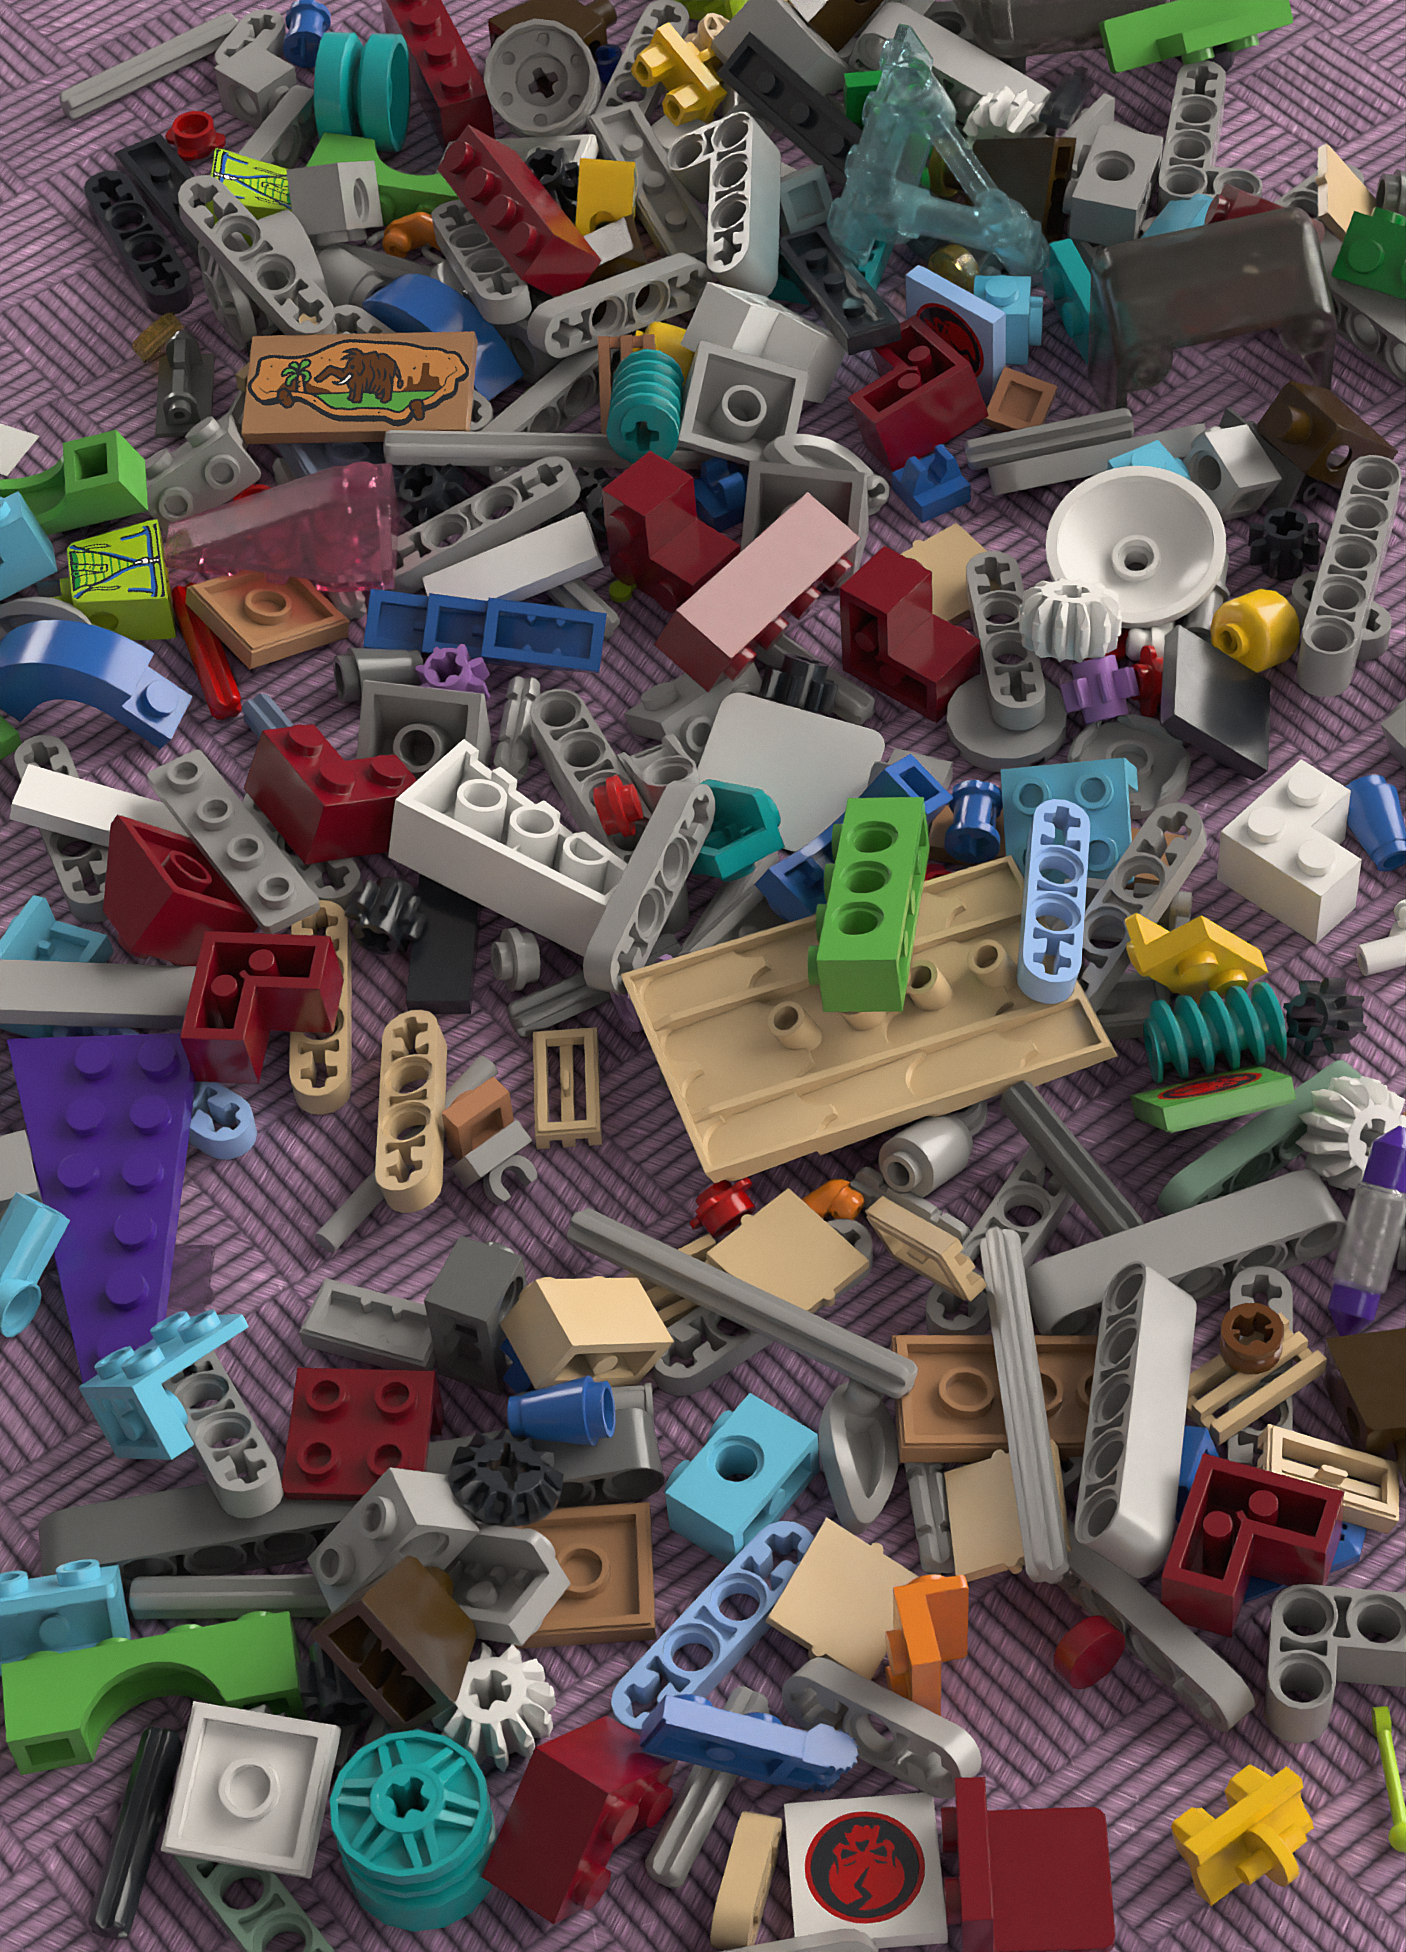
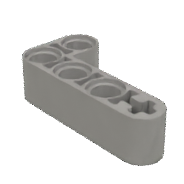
M890 2L882 7L857 39L848 62V66L854 72L908 68L913 90L921 89L924 101L965 124L966 119L974 110V106L981 97L986 96L989 92L995 94L1005 86L1015 96L1027 89L1028 100L1034 105L1043 102L1046 104L1052 95L1043 85L910 7L897 2Z
M1203 60L1188 65L1185 64L1178 72L1158 178L1157 216L1169 201L1190 200L1193 195L1198 193L1214 198L1217 194H1221L1225 183L1262 198V181L1255 173L1244 169L1215 167L1223 123L1226 83L1224 69L1215 62Z
M737 112L680 137L667 152L666 165L699 203H709L707 266L710 271L726 287L767 297L773 291L778 279L781 154L777 146L752 116L747 112Z
M1312 1584L1292 1585L1280 1592L1274 1600L1271 1611L1266 1658L1264 1714L1266 1723L1272 1733L1284 1741L1295 1744L1309 1743L1319 1738L1328 1728L1336 1681L1406 1688V1593ZM1302 1625L1311 1628L1317 1634L1313 1636H1300L1294 1634L1288 1628ZM1376 1632L1385 1635L1391 1641L1375 1643L1367 1640L1362 1635ZM1289 1691H1302L1314 1697L1315 1700L1299 1703L1292 1701L1284 1694Z

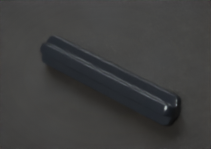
M148 1727L141 1735L88 1918L89 1925L92 1927V1933L97 1936L122 1940L131 1932L183 1748L182 1741L179 1740V1734L174 1730Z

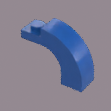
M404 274L362 302L364 305L362 309L396 333L474 331L478 341L474 390L488 401L524 376L510 349L493 325L481 316L478 309L469 300L437 279L421 274Z
M41 620L21 625L11 630L0 640V709L19 722L43 702L71 700L90 705L105 712L161 749L172 739L193 696L148 667L154 655L152 651L127 637L98 626L69 620Z
M912 754L886 767L858 797H924L927 827L954 799ZM845 812L806 846L768 868L754 884L767 898L770 908L780 918L789 922L816 915L818 904H827L824 894V870L826 863H835L832 855V829L834 824H843Z

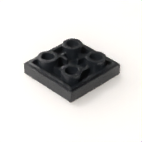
M1177 625L1164 638L1160 725L1173 738L1185 740L1210 755L1221 767L1231 768L1252 781L1257 780L1268 772L1271 681L1184 627Z

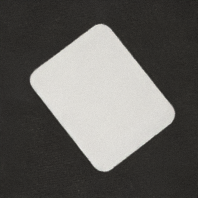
M738 692L728 695L722 701L697 772L700 783L707 779L762 789L771 797L780 813L781 824L778 829L785 845L783 849L797 852L814 840L845 812L848 798H858L866 790L871 768L875 761H881L885 743L883 737L873 729Z

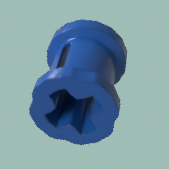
M298 0L293 2L290 9L286 11L285 22L289 32L283 40V54L295 66L313 68L316 65L319 43L323 34L331 26V14L325 5L315 0Z
M974 779L962 781L952 789L951 796L954 799L949 803V808L953 813V823L945 832L944 847L947 853L956 860L975 864L987 862L995 858L1000 850L1001 837L995 828L996 819L1001 815V810L1003 809L1002 791L992 783Z

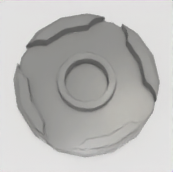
M983 673L975 675L959 686L948 702L947 736L951 745L953 742L960 749V756L969 764L991 772H1001V769L1031 767L1032 762L1039 761L1043 757H1045V763L1057 754L1066 739L1067 713L1064 700L1059 690L1044 679L1046 686L1045 717L1041 723L1033 728L1010 730L1001 727L994 721L990 712ZM1020 687L1010 689V695L1013 696L1014 701L1022 702Z
M1127 714L1118 716L1116 722H1108L1102 725V720L1097 721L1083 729L1072 742L1067 763L1126 758L1137 767L1139 792L1129 793L1131 820L1148 818L1158 807L1167 803L1177 802L1185 793L1190 778L1191 762L1189 752L1187 754L1183 747V740H1177L1170 736L1160 725V721L1155 718Z

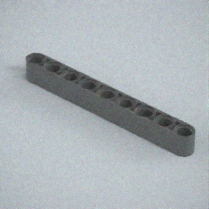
M636 1408L616 1409L614 1435L611 1438H600L596 1446L533 1440L537 1452L548 1451L554 1453L555 1469L564 1474L561 1495L556 1508L614 1505L649 1497L663 1486L665 1477L654 1421L650 1413ZM505 1429L506 1433L513 1441L522 1442L527 1439L513 1438L510 1433V1430ZM502 1430L483 1433V1435L494 1439ZM474 1435L429 1443L426 1472L449 1475V1469L457 1447L468 1446ZM498 1467L497 1471L502 1473L504 1481L508 1483V1490H512L517 1478L512 1476L510 1468ZM278 1470L282 1483L283 1470ZM249 1476L239 1477L245 1484L251 1483ZM209 1483L66 1508L50 1513L38 1524L42 1577L56 1575V1568L63 1564L84 1559H95L99 1561L100 1567L119 1564L123 1593H129L132 1580L141 1576H222L305 1561L359 1501L286 1499L283 1495L281 1502L264 1515L253 1518H237L227 1514L222 1509ZM471 1514L474 1521H479L485 1524L498 1526L497 1524L486 1522Z

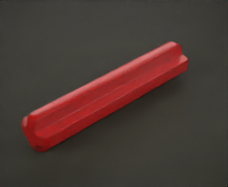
M190 582L186 586L177 585L171 592L172 606L211 716L221 721L228 716L236 717L242 711L241 696L220 638L185 603L187 587L196 583Z

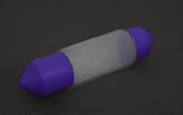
M1397 1126L1373 1140L1362 1181L1356 1187L1332 1275L1334 1284L1327 1306L1339 1336L1357 1334L1373 1322L1381 1295L1386 1293L1406 1220V1128L1402 1126Z

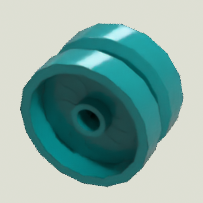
M355 32L324 33L319 43L314 77V110L319 140H321L324 132L374 139L376 151L398 152L402 150L407 136L411 105L410 61L404 37L402 34L374 33L370 35L365 46H363Z

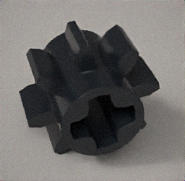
M540 147L536 148V152L532 153L524 163L562 211H564L573 201H577L578 189L575 184L578 183L579 165L577 162L569 161L562 147L556 152L548 149L541 150Z
M426 463L415 465L405 473L400 483V491L396 493V498L406 506L400 515L415 528L471 497L461 487L466 478L450 463L443 468L440 465Z
M1283 507L1268 510L1264 519V525L1251 523L1249 527L1250 565H1260L1264 574L1275 580L1286 581L1300 577L1305 563L1309 565H1318L1321 542L1318 541V522L1308 523L1307 517L1301 511L1294 508Z
M786 653L781 668L771 665L766 666L759 693L764 694L765 698L773 699L772 701L812 713H817L819 710L831 714L839 685L834 684L832 680L825 679L829 667L828 664L812 658Z
M383 877L378 879L376 883L370 879L366 880L362 891L354 892L344 914L349 919L357 921L352 931L357 943L364 949L379 955H391L397 949L406 952L411 941L418 942L428 920L427 915L416 911L421 901L417 891L407 882L394 877Z
M1324 977L1322 982L1301 980L1299 982L1301 993L1295 996L1290 1003H1284L1283 1008L1287 1011L1286 1021L1289 1028L1286 1032L1287 1038H1297L1306 1041L1304 1055L1325 1057L1328 1052L1331 1054H1349L1351 1052L1349 1040L1356 1037L1359 1032L1366 1031L1367 1026L1363 1023L1364 1015L1361 1007L1365 999L1363 996H1352L1344 993L1346 988L1344 978Z
M315 1642L310 1648L311 1661H301L295 1665L303 1711L308 1712L318 1709L319 1718L323 1723L336 1726L353 1725L370 1717L374 1711V1706L320 1645Z

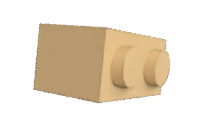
M595 1276L584 1279H554L552 1277L535 1279V1281L521 1291L518 1302L500 1323L536 1390L588 1375L593 1378L594 1382L608 1381L610 1386L638 1385L674 1343L638 1278H605Z

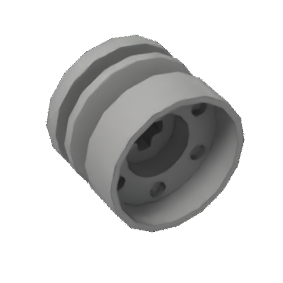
M541 19L525 21L513 25L497 38L486 58L484 84L489 101L497 115L513 134L520 138L578 135L587 127V116L595 113L600 102L601 81L589 48L575 31L557 21ZM542 76H546L549 82L559 80L552 85L555 94L546 99L541 92L532 95V93L539 89L536 80Z
M286 209L257 220L329 298L322 269L313 246L295 214ZM239 232L228 235L223 241L225 247L231 251L243 252L250 248ZM199 242L198 256L202 270V279L212 310L218 321L223 325L232 343L240 351L247 349L246 343L252 339V336L261 333L274 324V322ZM272 270L263 273L259 277L258 282L265 289L279 290L288 284L289 278L283 272ZM297 296V298L293 301V303H294L297 307H298V296ZM298 307L299 316H301L304 312ZM319 314L316 315L317 322H319Z

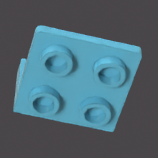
M1126 758L1001 769L1006 856L1011 855L1023 876L1025 877L1028 834L1036 808L1045 801L1057 799L1075 803L1089 816L1090 839L1087 878L1107 880L1132 842L1129 793L1139 792L1137 767ZM1055 828L1053 845L1063 846L1065 841L1063 830ZM1055 869L1040 871L1041 875L1052 883L1064 884L1065 878L1070 879L1068 875ZM1134 877L1127 882V885L1133 883Z
M213 1309L190 1317L187 1311L176 1313L156 1324L150 1330L154 1339L135 1351H133L131 1346L124 1347L96 1363L94 1368L98 1375L78 1388L117 1458L172 1460L194 1445L184 1427L188 1423V1417L183 1405L170 1390L164 1389L161 1384L248 1328L249 1326L242 1314L217 1315Z

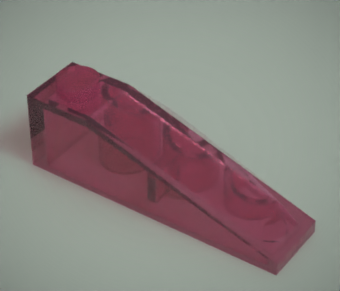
M356 462L348 466H333L169 523L164 553L165 567L228 577L239 573L242 569L265 573L266 582L282 585H285L289 576L316 580L317 590L329 592L395 589L400 520L392 463L372 464L369 462Z

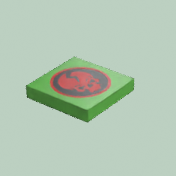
M1257 1065L1130 1095L1135 1118L1169 1133L1293 1103L1292 1100H1296L1291 1076Z

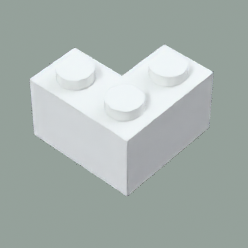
M711 282L707 283L680 344L695 352L699 341L703 340L807 371L809 375L803 400L821 404L846 353L829 330L771 299Z
M1302 759L1299 760L1221 831L1217 880L1314 944H1317L1356 908L1362 859L1339 845L1345 840L1351 790Z

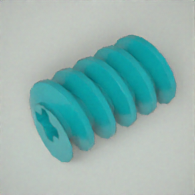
M644 349L633 352L621 360L614 372L606 433L609 444L617 455L631 464H634L649 451L666 460L671 457L678 446L684 376L681 367L676 361L661 351Z
M1256 982L1251 988L1249 997L1242 987H1230L1226 991L1224 1002L1216 991H1204L1200 998L1199 1007L1191 996L1180 995L1175 1000L1173 1012L1165 1000H1153L1149 1007L1148 1018L1145 1017L1143 1022V1037L1147 1061L1152 1078L1156 1084L1163 1082L1165 1063L1170 1062L1174 1065L1180 1078L1187 1079L1190 1062L1194 1058H1198L1207 1075L1214 1074L1217 1054L1223 1053L1232 1070L1239 1069L1242 1050L1249 1049L1258 1066L1265 1065L1267 1046L1269 1045L1275 1046L1283 1061L1286 1059L1287 1035L1283 1012L1273 989L1266 982Z

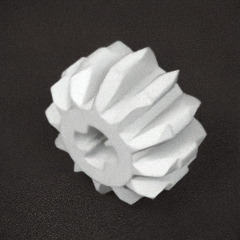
M1007 86L998 90L995 94L989 92L986 96L980 98L974 106V110L966 119L963 131L968 137L964 149L972 152L976 139L1050 137L1045 134L1047 125L1038 122V116L1045 102L1034 105L1028 100L1027 89L1016 96Z
M1059 578L1056 582L1041 581L1036 583L1035 587L1024 591L1023 602L1019 609V631L1022 635V646L1030 651H1035V655L1041 658H1057L1059 662L1075 660L1081 663L1085 658L1105 657L1106 653L1117 648V640L1121 634L1122 623L1118 593L1111 589H1106L1099 582L1087 583L1083 582L1081 578L1075 581Z
M1346 1076L1331 1078L1328 1090L1311 1091L1314 1103L1313 1111L1298 1115L1307 1125V1132L1295 1142L1304 1151L1309 1152L1305 1167L1314 1170L1318 1175L1322 1176V1180L1328 1181L1329 1185L1344 1190L1349 1188L1356 1189V1187L1364 1190L1377 1188V1185L1362 1182L1371 1145L1374 1139L1397 1126L1406 1128V1116L1401 1115L1405 1099L1397 1096L1395 1092L1388 1091L1387 1085L1381 1084L1376 1079L1364 1076L1360 1077V1079Z
M482 1642L477 1653L478 1660L468 1661L459 1696L455 1704L432 1718L435 1728L443 1731L441 1735L449 1737L470 1752L478 1766L488 1756L494 1757L497 1768L505 1772L509 1765L508 1754L516 1751L530 1759L535 1748L533 1738L550 1737L553 1723L549 1712L554 1710L553 1707L556 1705L553 1687L549 1686V1683L544 1682V1669L537 1661V1658L522 1663L520 1651L513 1644L500 1657H493L491 1649Z

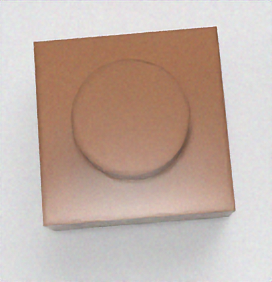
M1004 367L987 407L989 416L983 419V425L1002 432L1043 425L1057 394V386Z
M491 1077L474 1090L461 1093L447 1109L442 1111L448 1149L459 1161L514 1122L510 1093L495 1077Z

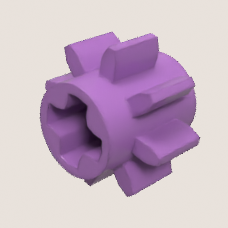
M460 644L457 649H439L435 647L433 648V653L426 660L425 665H417L415 668L422 683L421 687L482 693L485 695V700L490 698L488 689L483 681L490 675L482 657L471 660L465 644Z
M1115 655L1099 657L1070 666L1074 680L1060 685L1066 713L1081 710L1085 725L1129 714L1126 698L1140 695L1133 667L1118 669Z

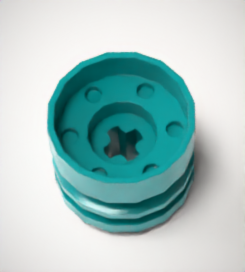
M422 1730L387 1734L360 1748L339 1772L330 1797L332 1831L336 1838L338 1850L342 1855L346 1877L361 1907L385 1925L413 1932L445 1928L469 1915L492 1890L493 1885L481 1876L498 1837L486 1779L472 1754L447 1736Z

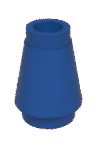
M1368 775L1352 781L1345 786L1351 790L1347 819L1348 828L1371 860L1375 862L1379 871L1385 872L1400 868L1406 864V827L1397 788L1394 785L1387 784L1385 778L1381 775Z
M590 1375L527 1392L523 1395L511 1396L508 1401V1425L513 1438H529L532 1436L533 1440L596 1446L600 1438H611L614 1435L616 1414L612 1388L608 1381L594 1382Z

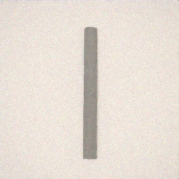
M479 1056L446 1091L445 1109L461 1093L474 1090L491 1077H495L498 1074V1070L493 1062L484 1056ZM415 1125L402 1140L415 1137L423 1131L425 1125ZM406 1165L408 1171L414 1166ZM375 1170L314 1235L317 1243L326 1251L334 1253L384 1199L376 1181Z

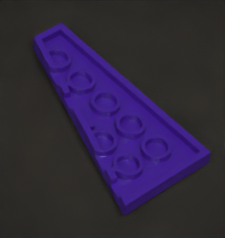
M181 1033L7 1039L43 1204L62 1213L70 1220L54 1250V1256L83 1384L98 1375L94 1366L101 1359L124 1347L131 1346L133 1351L154 1339L150 1330L156 1324L166 1319L196 1086L195 1077L180 1040Z

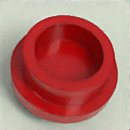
M617 775L606 778V785L593 789L595 807L601 825L607 836L621 833L625 838L636 834L635 821L643 819L642 805L636 788L632 783L623 786L622 781Z

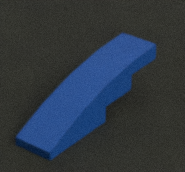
M371 589L363 648L407 651L418 649L421 657L428 658L433 653V648L435 647L439 649H457L460 644H465L471 660L482 657L485 664L599 674L607 613L490 597L486 601L429 593V596Z

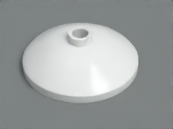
M1150 466L1114 468L1096 474L1080 483L1060 502L1051 518L1046 536V559L1052 581L1056 582L1059 578L1075 581L1081 578L1083 582L1087 583L1099 582L1106 589H1111L1118 593V602L1122 616L1121 628L1129 629L1149 628L1151 626L1167 624L1195 609L1207 598L1217 584L1226 556L1224 524L1220 513L1210 497L1187 478L1165 469ZM1135 562L1146 566L1140 571H1131L1126 568L1129 564Z

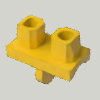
M669 22L656 29L649 46L637 55L631 67V74L642 87L649 88L661 81L669 91L662 102L664 114L674 126H679L695 119H699L707 124L712 123L715 109L727 95V92L722 87L724 81L715 71L721 60L716 56L712 48L709 47L700 52L692 42L686 43Z
M1249 1764L1230 1778L1224 1790L1229 1810L1215 1819L1203 1808L1191 1807L1172 1822L1171 1830L1176 1848L1190 1867L1196 1892L1211 1906L1242 1882L1250 1886L1264 1874L1271 1881L1282 1887H1286L1299 1876V1867L1292 1853L1307 1842L1306 1834L1314 1829V1826L1301 1799V1790L1304 1788L1302 1778L1287 1766L1271 1777Z

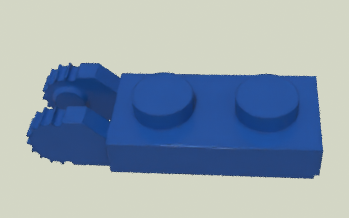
M692 1694L665 1695L642 1722L639 1747H643L642 1751L776 1786L782 1784L805 1791L811 1788L814 1793L816 1791L824 1793L827 1789L830 1791L841 1779L839 1776L842 1773L846 1774L857 1763L856 1758L860 1755L857 1753L859 1746L855 1744V1738L852 1739L849 1736V1732L844 1733L842 1729L835 1731L834 1727L820 1723L807 1732L785 1726L779 1718L770 1714L753 1712L742 1715L713 1707V1704L708 1699Z

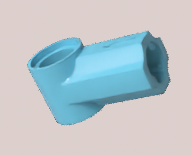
M18 1192L15 1193L0 1221V1333L6 1337H14L21 1333L36 1315L41 1301V1290L37 1282L70 1222L62 1213Z

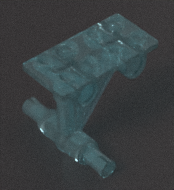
M899 23L894 38H889L882 49L880 57L882 75L876 92L871 91L864 104L862 120L865 126L859 145L854 144L851 147L846 159L845 176L847 181L841 198H835L829 210L827 227L830 230V238L854 264L865 267L875 240L890 244H901L912 238L916 239L922 234L994 253L1010 274L1014 276H1030L1031 285L1034 286L1043 284V269L1049 267V244L1041 232L1040 222L1032 220L1019 202L1009 199L1004 192L997 188L954 124L956 119L955 105L931 71L933 57L912 27ZM932 143L975 205L974 207L931 197L929 190L918 187Z

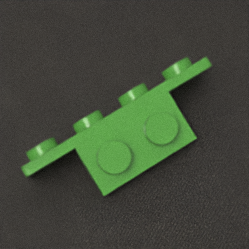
M1177 0L1102 21L1099 24L1109 69L1111 73L1116 74L1177 56L1182 57L1183 66L1215 57L1212 47L1226 43L1228 53L1259 45L1257 34L1292 24L1293 15L1289 0Z

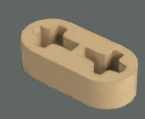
M749 1811L742 1812L714 1909L710 1935V1945L712 1948L730 1950L755 1945L779 1854L782 1834L781 1818Z

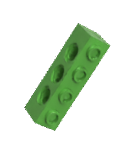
M924 797L848 798L843 824L833 825L832 855L835 863H826L824 894L827 904H818L816 935L819 945H810L807 963L810 985H820L823 1012H903L930 849Z

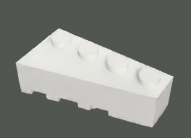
M463 739L395 799L388 857L584 957L587 946L628 864L585 831L573 834L560 823L561 813L544 800L534 804L516 790V778L501 767L491 771L478 761L479 750Z

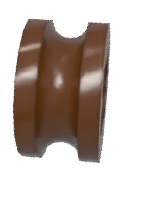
M1243 1303L1230 1309L1221 1322L1219 1347L1224 1362L1233 1370L1243 1374H1260L1269 1371L1278 1363L1282 1355V1342L1284 1340V1324L1280 1316L1270 1307L1259 1303ZM1255 1331L1264 1335L1263 1342L1255 1339L1249 1346L1239 1342L1240 1335L1248 1338Z

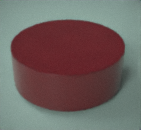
M1102 1615L1087 1617L1074 1625L1059 1642L1054 1653V1669L1073 1688H1088L1105 1677L1116 1665L1125 1648V1636L1106 1617Z

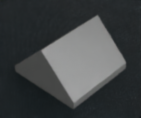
M748 0L711 42L712 50L721 62L725 64L746 35L751 32L822 95L843 88L844 73H854L832 47L808 24L798 10L784 0Z
M700 340L684 385L678 446L746 466L750 465V460L769 462L764 457L763 450L768 443L779 436L797 434L809 372Z
M750 460L741 551L808 492L861 538L847 558L854 566L836 587L839 588L859 570L869 532L867 473Z
M368 680L363 681L356 759L396 754L418 780L464 739L479 750L478 761L488 768L493 748L484 694Z

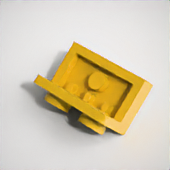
M1134 913L1124 919L1131 941L1127 942L1126 949L1129 959L1137 972L1143 977L1148 976L1165 985L1172 993L1191 996L1197 1004H1199L1204 991H1216L1221 999H1225L1226 991L1230 987L1239 986L1245 991L1249 986V982L1268 973L1261 950L1202 915L1170 932L1138 913Z

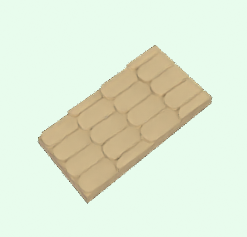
M1011 855L924 881L903 1012H823L820 985H810L807 966L810 945H819L816 935V915L620 974L703 1170L714 1183L722 1180L737 1181L816 1151L823 1155L922 1117H940L997 1096L1022 1080H1026L1036 1087L1117 1056L1078 979L1072 995L1065 1001L1056 1004H1044L1034 1001L1019 988L1016 976L1024 876ZM1045 916L1036 918L1040 925L1052 930ZM1044 955L1042 964L1044 965L1045 973L1053 975L1055 956Z

